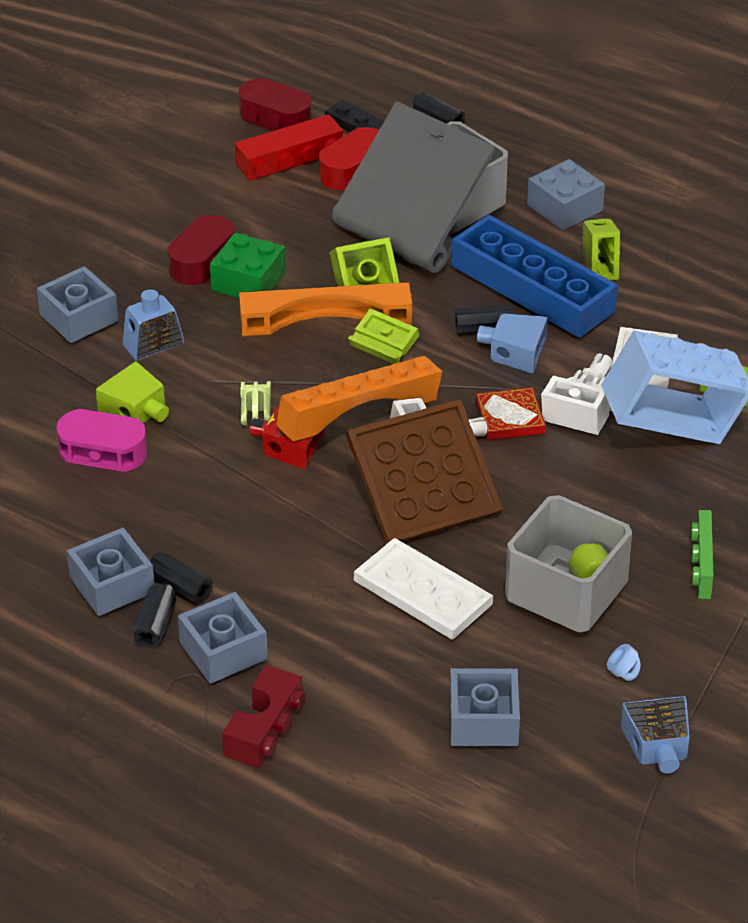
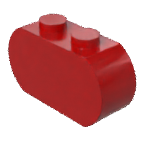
M369 127L357 128L322 149L319 153L320 181L328 188L345 191L379 130Z

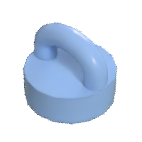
M629 644L619 646L607 661V669L615 676L622 677L626 681L635 679L640 672L641 664L638 652Z

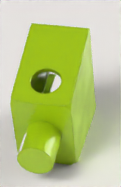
M611 219L584 221L583 258L586 267L608 280H618L620 231ZM599 257L605 259V262L601 263Z
M137 362L132 363L96 388L98 412L138 418L142 423L150 418L157 422H162L168 416L169 408L165 406L162 383Z

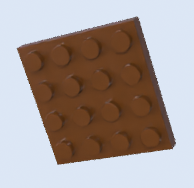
M461 399L347 431L348 443L386 544L394 538L405 542L494 516L503 511L502 504Z

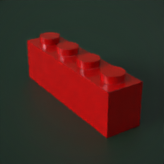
M328 114L235 143V163L245 177L251 181L319 160V153L322 149L343 137V129Z

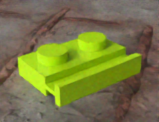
M370 308L355 328L356 332L353 336L350 335L348 340L351 346L395 364L400 363V358L406 355L420 334L418 328Z

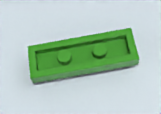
M699 510L698 522H692L691 541H697V544H692L691 562L697 563V566H693L692 585L698 586V599H711L714 577L711 510Z

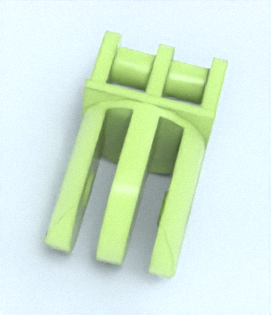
M267 381V384L254 382V385H245V382H241L242 425L247 426L248 411H252L253 420L254 418H259V412L264 410V420L269 421L271 381Z

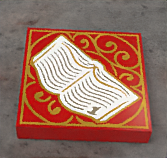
M533 387L476 393L475 402L479 415L484 418L487 424V433L485 435L487 440L545 433L546 425Z

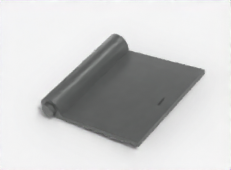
M396 101L340 200L334 206L332 211L333 222L368 241L390 237L394 254L432 273H437L445 265L448 256L447 250L442 246V243L497 148L492 144Z

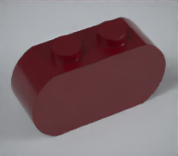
M265 78L252 79L243 83L239 88L240 117L245 121L270 130H279L312 120L311 97L306 92Z
M218 215L197 217L167 247L170 276L175 281L185 285L206 283L211 278L210 263L235 233L234 224L229 219Z

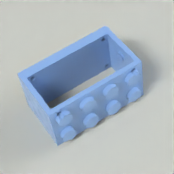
M635 330L631 333L601 384L618 424L716 444L722 442L748 401V377L735 352H731L728 349L722 350L709 347L702 343L694 344L679 338H667L652 332L644 333ZM653 375L705 385L708 388L703 396L648 385V382Z

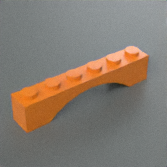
M409 282L239 293L242 336L270 335L287 325L310 318L348 317L362 320L370 308L412 326V299Z
M426 356L281 395L276 425L292 441H297L319 434L341 414L368 401L382 398L398 400L421 398L424 403L431 402L437 398L442 370Z

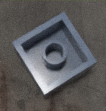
M568 159L528 179L527 205L563 231L603 211L605 184Z
M85 266L37 288L40 315L70 343L118 321L116 294Z
M124 527L66 550L69 577L98 616L147 596L150 586L154 585L153 565Z
M236 592L177 615L179 642L210 684L268 659L267 632Z
M451 668V746H518L520 725L518 669Z

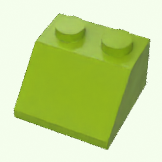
M390 237L337 247L329 252L335 280L339 287L399 283Z

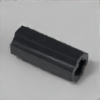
M424 91L416 95L412 102L413 109L446 124L451 121L465 123L466 113Z
M512 304L455 309L454 319L457 334L476 333L480 325L496 328L500 315L514 314Z
M158 551L152 556L150 562L153 565L154 579L164 585H170L176 592L195 603L199 602L201 604L208 598L213 588L212 579L166 552Z
M155 583L148 590L133 630V641L141 647L145 646L153 649L160 645L176 602V590L168 584Z

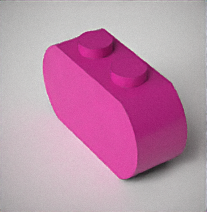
M76 409L63 415L57 423L59 453L66 462L127 472L139 467L147 457L145 426L138 418Z

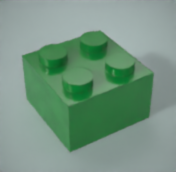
M234 233L210 263L211 290L239 298L240 292L272 291L286 273L285 246L253 238L245 234Z

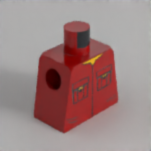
M279 406L275 408L269 421L259 418L252 420L250 434L263 438V453L266 456L301 469H307L325 434L324 428L317 435L292 441L276 425Z

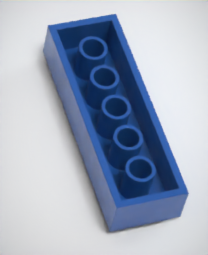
M489 214L452 239L451 266L534 313L548 317L550 322L579 338L616 312L617 284Z

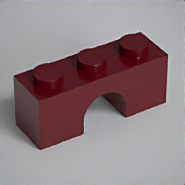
M269 665L264 667L252 686L253 710L261 713L248 714L238 710L235 712L222 732L223 756L260 768L267 756L271 757L273 755L281 733L285 734L288 731L294 712L296 710L299 711L304 704L306 693L302 687V676Z

